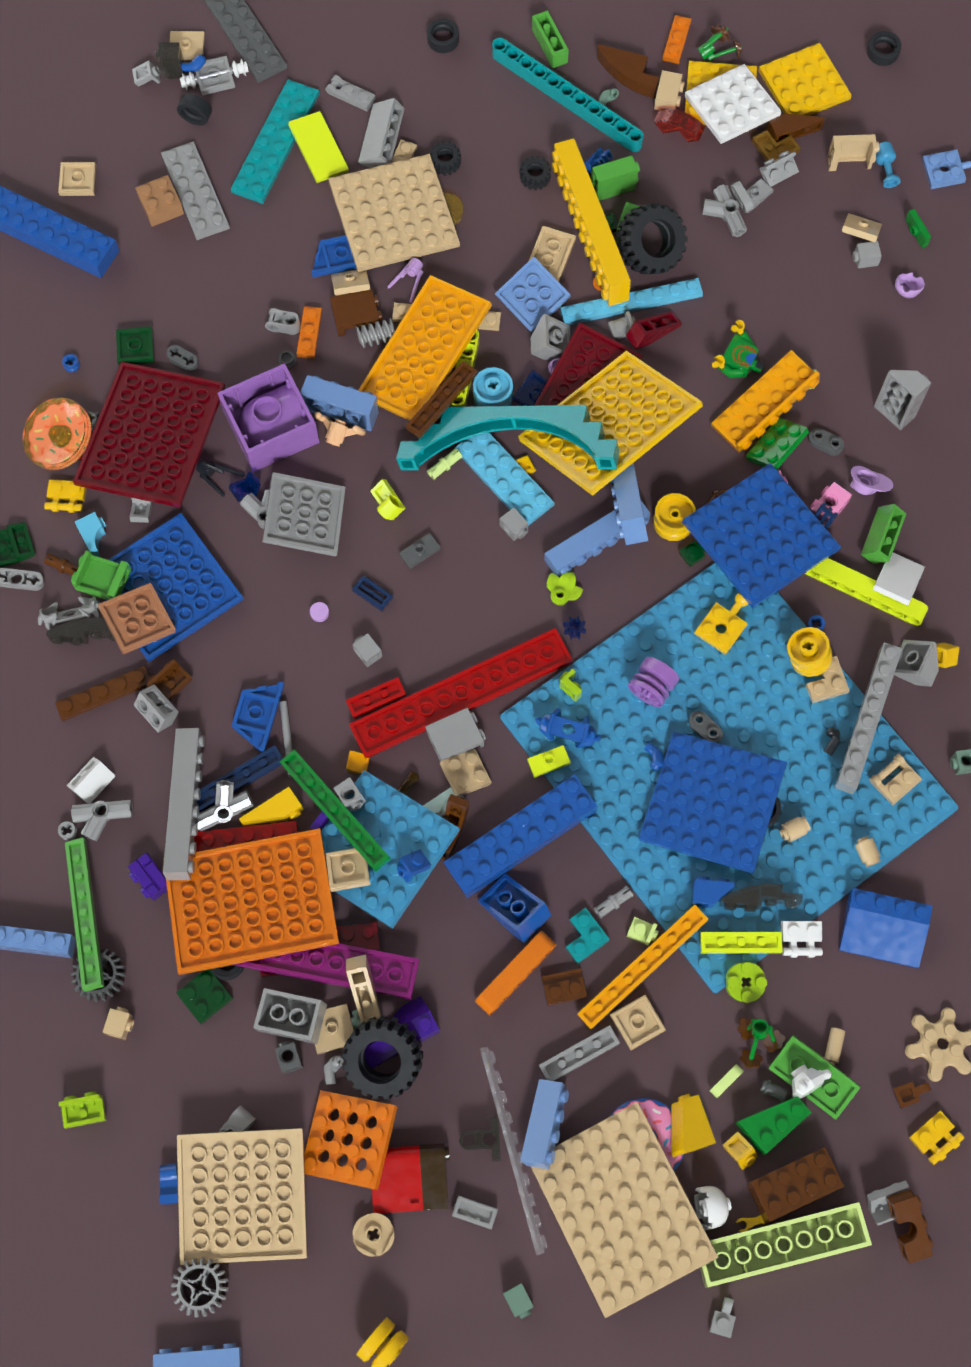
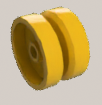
M671 493L663 496L655 507L653 526L656 533L668 541H679L686 538L690 531L682 521L696 511L693 502L687 496L680 493Z
M813 627L802 628L794 632L789 638L787 644L788 655L791 665L796 672L803 676L813 677L824 673L831 666L833 659L829 639L823 631Z
M386 1317L356 1355L363 1362H366L374 1354H377V1357L371 1363V1367H387L401 1353V1348L410 1337L401 1330L390 1339L389 1336L395 1329V1324Z

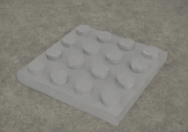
M273 472L271 475L262 542L336 556L346 487Z

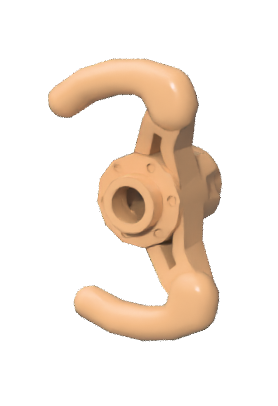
M320 412L314 413L315 419L323 422L328 430L325 438H327L326 442L340 447L345 437L355 434L364 436L366 434V431L357 425L350 429L341 420L336 419L333 422L328 416Z

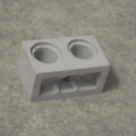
M155 685L140 691L134 703L136 709L157 732L171 726L178 714V710Z

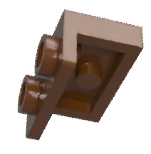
M173 659L171 662H166L157 675L151 676L146 686L155 685L171 701L193 679Z

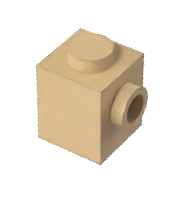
M117 1007L116 1010L110 1008L103 1033L126 1040L128 1031L131 1032L134 1026L133 1016L128 1013L129 1010Z

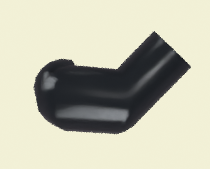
M830 727L826 735L831 739L823 751L832 756L840 743V731Z

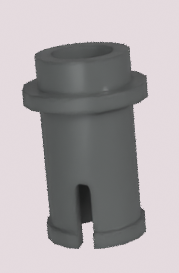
M764 1079L759 1089L763 1095L768 1094L782 1102L787 1094V1089L771 1083L770 1079L768 1081Z

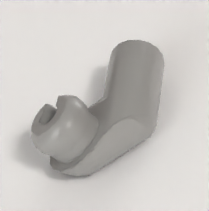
M335 1055L331 1057L324 1065L326 1085L336 1084L335 1072L342 1066L344 1061L341 1056Z

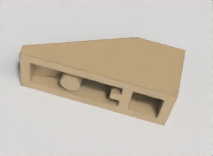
M362 955L346 959V973L361 1023L367 1022L372 1017L379 1019L381 1014L367 956Z

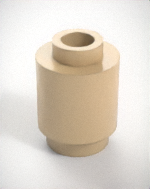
M802 816L782 824L779 832L784 841L792 842L806 835L811 829L807 819Z
M866 836L857 840L858 844L855 845L861 862L865 863L866 867L881 862V855L873 838L869 839Z

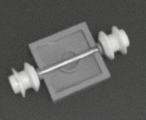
M227 56L206 60L204 66L199 71H195V77L189 71V75L185 76L182 73L183 77L179 78L182 88L185 87L186 91L188 86H192L195 89L196 82L199 83L203 96L235 88L232 77L233 72L239 78V74L243 73L246 76V72L249 71L246 61L243 62L242 59L240 63L233 61L232 67H230Z

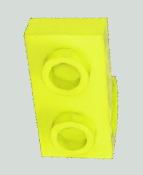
M382 479L370 491L379 503L377 510L383 518L394 520L406 509L386 479Z

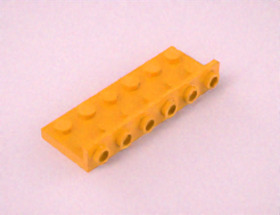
M791 350L711 423V426L739 453L743 449L747 450L752 445V441L756 437L760 438L769 425H774L783 412L787 413L796 400L800 401L806 395V391L809 388L813 389L817 386L820 373L818 371L814 372Z

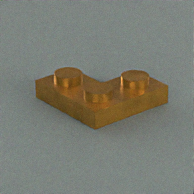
M767 130L752 138V143L766 161L772 158L774 160L778 159L779 154L787 150L789 153L795 152L797 154L801 149L791 135L777 143Z

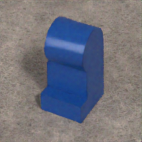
M178 1164L160 1165L159 1204H178Z

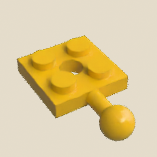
M740 593L735 596L736 603L730 611L716 602L694 632L696 636L724 655L728 653L748 625L747 622L736 616L741 607L748 605V602ZM724 625L726 631L719 633L716 631V626Z

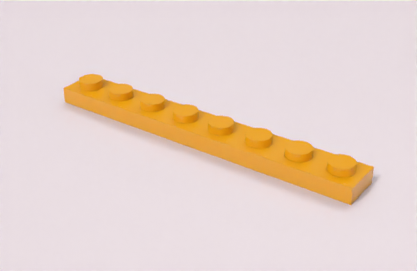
M696 905L691 907L577 1015L590 1029L594 1028L709 919Z

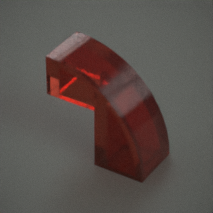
M660 108L654 121L663 134L680 131L687 142L699 141L705 129V126L692 115L672 108Z

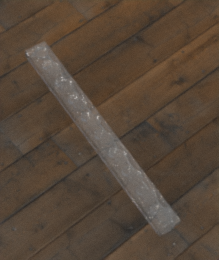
M487 1046L480 1048V1053L537 1256L545 1253L544 1249L547 1248L544 1235L540 1236L538 1227L542 1226L539 1215H534L532 1207L536 1206L533 1193L528 1194L526 1187L530 1185L527 1172L523 1173L521 1165L524 1164L520 1160L522 1153H517L515 1144H518L515 1131L511 1132L509 1125L513 1123L510 1111H505L504 1104L507 1103L505 1092H500L498 1084L502 1083L499 1071H494L493 1063H496L494 1052L489 1051Z

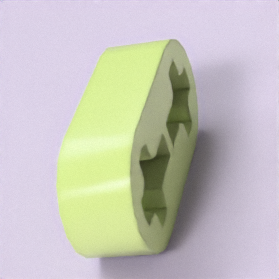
M736 1064L710 1092L718 1098L744 1071Z

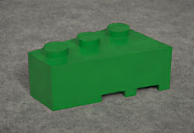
M797 1096L736 1122L735 1125L761 1155L764 1156L812 1112Z

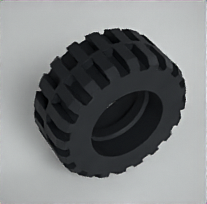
M660 204L642 205L632 209L631 213H627L624 216L625 221H621L618 226L621 228L620 231H617L616 237L619 238V242H616V245L620 248L621 257L625 259L623 261L624 264L631 266V270L640 274L665 273L677 266L676 262H680L683 258L681 254L686 252L687 246H685V242H688V236H685L687 229L686 226L682 225L683 219L681 216L677 217V212L674 209ZM649 222L654 223L662 234L661 249L654 257L644 250L641 242L642 231Z
M381 1016L379 1019L376 1017L369 1018L367 1022H362L353 1031L344 1045L342 1068L344 1071L347 1070L345 1077L347 1081L352 1080V1087L355 1090L361 1089L363 1091L361 1094L365 1097L370 1094L373 1095L372 1099L379 1100L380 1096H383L384 1100H389L393 1095L395 1097L402 1095L403 1091H407L415 1082L422 1068L424 1054L421 1050V1040H416L417 1033L414 1029L412 1031L407 1029L409 1024L406 1022L403 1024L398 1023V1018L393 1017L391 1020H388L387 1016ZM375 1041H383L392 1045L400 1055V1068L391 1074L379 1073L372 1069L365 1058L367 1045Z

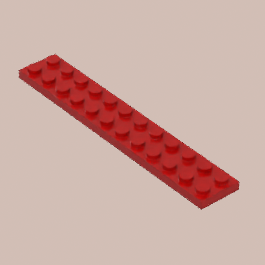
M554 628L350 723L349 727L362 754L367 759L425 732V727L463 709L468 708L470 711L573 663V659L557 629Z

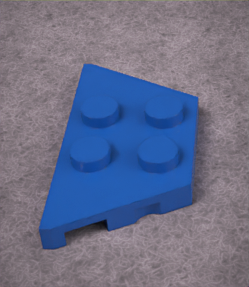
M346 235L319 242L318 253L316 254L314 268L312 269V278L357 269Z
M283 682L268 687L265 685L257 689H246L241 692L232 728L261 753L266 751L285 686Z

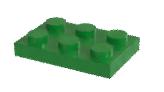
M779 417V420L768 429L746 455L747 460L763 467L771 463L777 470L809 433L808 428Z

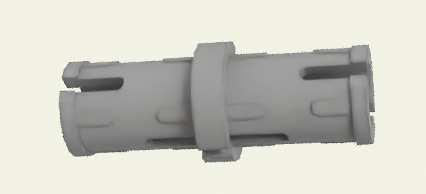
M625 886L613 896L609 895L607 900L594 907V911L596 914H599V918H603L613 909L617 910L620 908L619 905L633 897L631 890L628 891L629 888Z

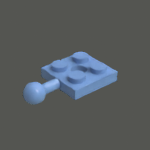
M957 149L926 155L922 158L930 189L965 183L966 176L963 169L971 168V161L961 162ZM946 167L949 171L943 172L939 168Z

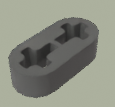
M172 345L167 349V357L171 363L188 372L198 369L199 362L193 353L177 345ZM178 352L179 356H172V353L176 354ZM193 360L194 364H187V361L191 362Z

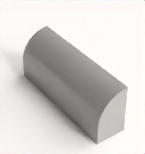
M395 98L374 103L372 106L358 161L363 166L373 168L390 164L392 161L405 109Z

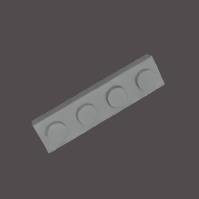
M609 1025L543 1062L539 1067L546 1080L555 1081L614 1048L620 1042Z

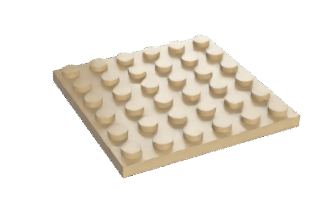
M430 154L329 178V185L358 272L460 247V241Z
M303 1128L177 1135L180 1265H185L184 1262L186 1261L192 1264L193 1258H197V1264H200L201 1257H205L204 1264H207L209 1259H212L213 1263L304 1259L308 1257Z

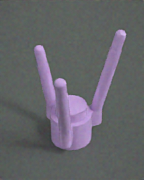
M411 258L409 263L391 281L387 288H391L406 274L411 277L416 275L409 301L413 303L420 278L424 273L421 270L423 263L417 258Z

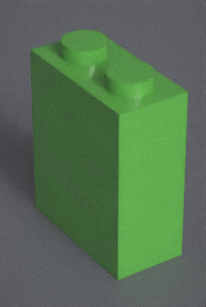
M633 156L592 167L591 182L599 201L636 190L640 168L638 162L634 161Z

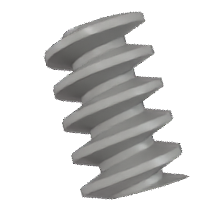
M391 318L389 319V324L386 320H383L382 326L378 321L375 322V327L369 323L368 329L362 325L361 331L356 326L358 340L363 348H366L367 342L371 347L373 346V341L380 345V339L387 343V337L391 338L395 332Z

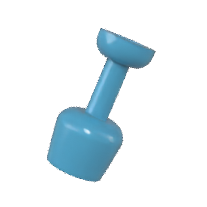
M890 142L880 143L879 152L876 153V163L885 168L887 176L883 180L885 188H893L901 183L900 177L893 174L891 163L896 159V153Z

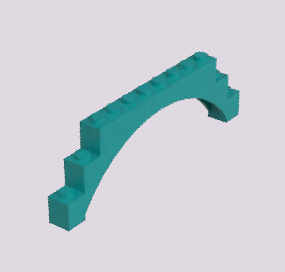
M587 405L448 407L442 414L440 424H433L421 439L419 438L418 441H401L396 460L401 470H419V466L432 456L457 442L484 433L515 429L545 432L566 439L588 453L596 462L598 470H617L620 450L617 439L604 440L605 433L602 422H589L590 415Z

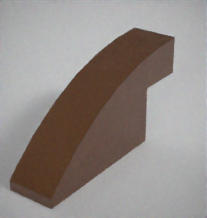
M598 44L597 59L614 79L632 91L655 99L659 77L645 74L648 56Z

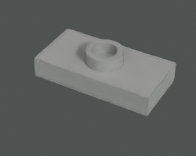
M760 179L746 192L751 198L754 208H756L773 193V189Z
M458 1195L452 1216L492 1230L498 1209Z

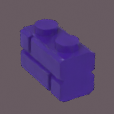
M145 853L128 866L131 871L128 875L134 883L139 881L142 886L139 890L146 899L150 897L154 901L167 892L166 878L148 853Z

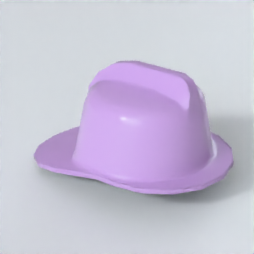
M854 466L851 469L853 479L850 486L862 495H871L876 491L886 492L893 488V482L882 474L862 466Z

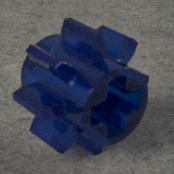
M569 616V622L563 623V627L567 628L564 630V635L568 634L570 640L573 638L580 640V634L586 633V629L582 628L586 622H581L579 616L577 618Z

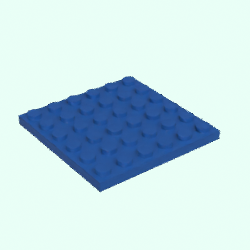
M771 463L682 521L752 609L838 552L841 548Z
M182 513L109 559L119 564L121 561L127 562L132 569L122 594L151 583L176 629V633L139 648L148 662L244 600L243 596Z
M673 731L664 759V765L661 768L642 826L639 841L754 874L787 762Z

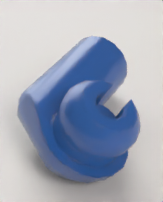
M649 742L644 750L652 756L653 762L650 763V767L658 771L664 765L663 753Z

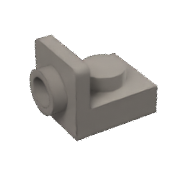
M150 61L132 69L134 83L138 87L151 80L158 84L161 82L159 67Z
M629 311L625 312V317L608 322V328L613 340L625 338L636 320L634 316L631 317Z

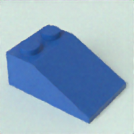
M504 874L478 900L482 907L523 943L552 916L545 902L507 874Z

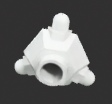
M802 1065L791 1073L794 1077L792 1080L793 1098L798 1096L800 1099L822 1086L824 1080L831 1077V1071L827 1069L817 1071L813 1068L808 1069L806 1065Z

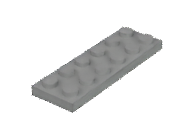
M194 141L162 152V158L196 240L230 229Z

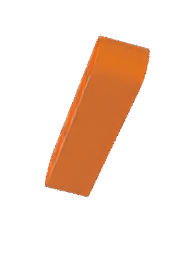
M540 931L478 996L475 1003L489 1016L492 1015L549 955L557 944L545 932Z

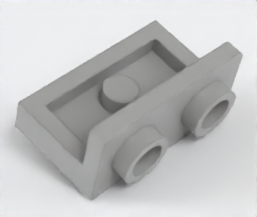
M906 1180L894 1183L881 1190H875L867 1195L868 1210L877 1225L894 1220L891 1217L886 1197L910 1190Z

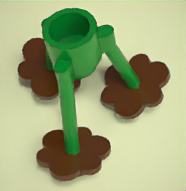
M717 24V28L711 27L713 36L697 48L704 60L708 58L710 61L736 51V55L740 59V53L742 52V45H740V42L737 43L734 38L733 48L713 54L715 49L712 44L716 40L724 43L725 37V39L730 41L729 29L725 25L721 26Z
M740 1019V1026L737 1027V1031L741 1033V1038L743 1040L754 1039L751 1051L743 1050L740 1061L744 1063L746 1068H758L760 1063L763 1062V1057L757 1054L756 1051L759 1039H763L762 1043L769 1052H774L776 1049L780 1050L783 1048L782 1044L785 1043L786 1037L780 1034L779 1030L772 1031L773 1027L769 1026L764 1019Z

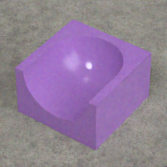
M285 363L217 393L223 413L252 472L320 443L316 423Z

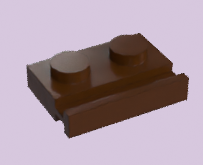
M581 968L541 977L547 1006L587 998Z

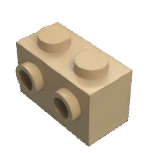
M662 70L655 99V110L675 113L676 106L679 107L681 101L679 92L683 93L685 82H682L683 74Z

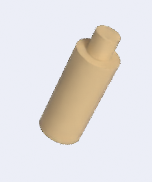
M831 1028L824 1057L834 1066L839 1064L845 1031L838 1028Z

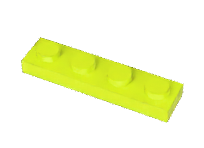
M782 932L700 933L701 954L783 952Z

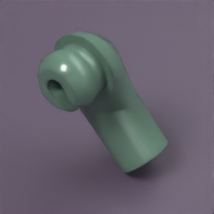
M616 88L603 91L598 102L606 106L607 102L613 101L619 96V91Z

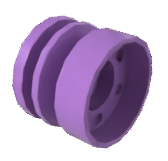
M646 657L639 666L640 673L634 674L633 679L628 683V688L640 700L660 708L665 703V699L669 697L667 691H672L678 683L679 676L662 661L653 657Z

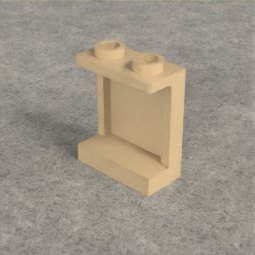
M876 135L833 136L827 156L829 171H836L838 162L866 161L867 169H871L872 164L876 161V153L879 152V142H876Z

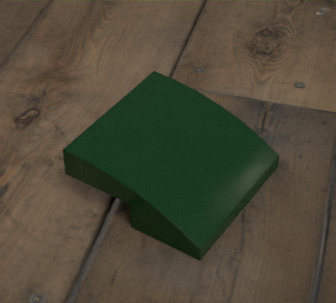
M26 522L7 525V529L0 530V568L35 556Z

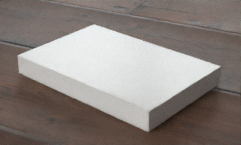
M892 553L890 561L885 562L873 590L905 605H909L925 567Z

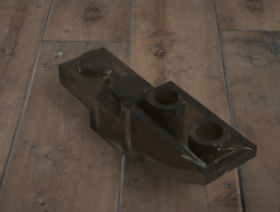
M97 617L66 622L48 630L46 633L49 640L55 644L67 642L72 645L81 646L82 644H88L89 637L94 640L108 638L111 641H116L105 619Z
M760 884L742 888L721 898L719 906H723L725 910L744 908L746 912H756V910L761 908L762 902L766 906L783 904L786 908H797L802 903L803 894L783 892V884Z

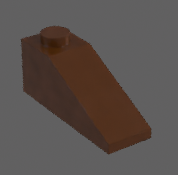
M782 114L768 121L766 130L777 143L790 135L796 139L821 131L825 119L818 116Z

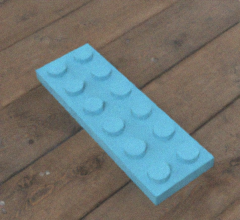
M490 433L470 437L455 447L461 453L462 459L509 510L515 508L528 522V526L554 506L553 500Z

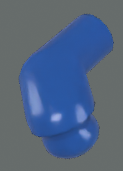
M197 55L190 63H182V71H199L206 62L205 56Z

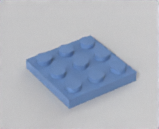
M533 257L495 293V296L533 333L542 315L547 314L551 316L571 297V294Z

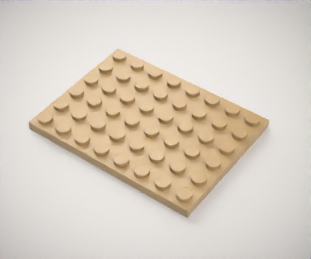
M638 1102L555 1146V1160L551 1163L550 1170L531 1167L605 1318L719 1258Z

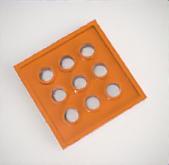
M320 1090L304 1154L305 1174L378 1190L398 1106ZM334 1110H338L339 1117L333 1121L331 1114ZM356 1113L358 1120L355 1124L351 1125L350 1117ZM375 1117L377 1120L376 1126L369 1128V1120ZM333 1130L334 1138L331 1141H327L326 1134L328 1131ZM348 1134L353 1136V1141L350 1145L345 1144V1137ZM370 1138L372 1140L371 1147L364 1149L363 1143L365 1139ZM324 1151L329 1152V1159L326 1162L321 1160V1155ZM343 1155L348 1157V1162L345 1166H341L339 1162ZM365 1159L367 1162L366 1168L359 1170V1161Z

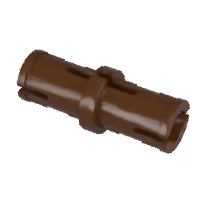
M50 553L46 555L49 559H44V564L58 569L61 573L65 572L73 575L79 567L70 563L65 558L61 559Z

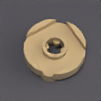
M367 1214L361 1217L353 1228L355 1246L366 1256H381L394 1243V1227L391 1221L382 1214ZM378 1229L377 1234L380 1235L379 1238L371 1241L368 1232Z

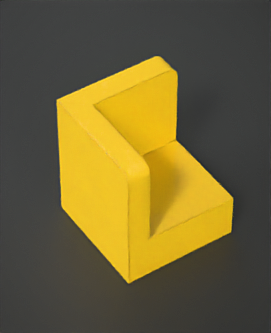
M948 643L937 644L938 667L948 668L956 666L960 647Z

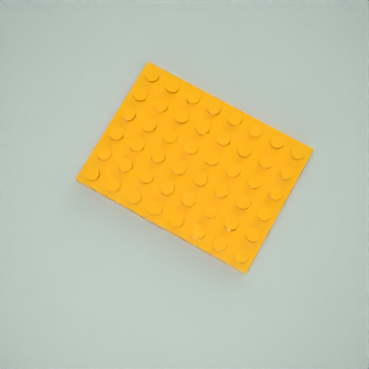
M625 351L558 404L587 405L590 415L589 422H602L605 433L604 440L617 439L620 450L617 470H598L596 462L588 453L574 443L559 436L534 430H525L518 437L521 443L593 496L697 412L703 405L702 401L628 351Z

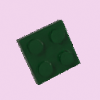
M152 326L116 330L118 365L121 362L130 364L155 362Z
M210 969L202 971L176 992L201 1025L233 1000Z

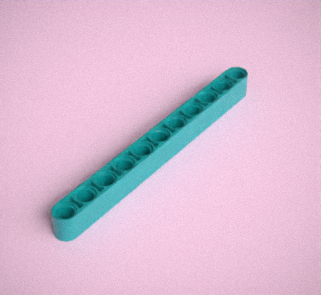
M503 38L493 40L492 57L494 60L632 152L641 150L644 134L640 129Z

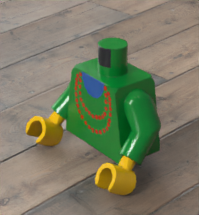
M737 320L736 324L738 327L732 325L731 330L738 332V334L734 335L724 355L715 356L714 359L717 361L712 363L713 368H718L728 378H746L750 370L761 373L765 365L756 360L759 350L746 330H743L745 328L744 322Z

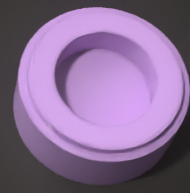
M322 602L314 603L310 608L311 618L316 622L325 621L329 616L327 605Z

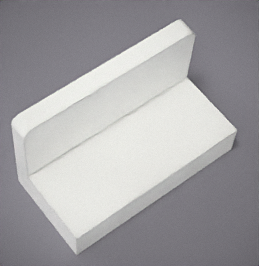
M93 757L67 786L86 803L90 804L113 780L115 775L101 761Z

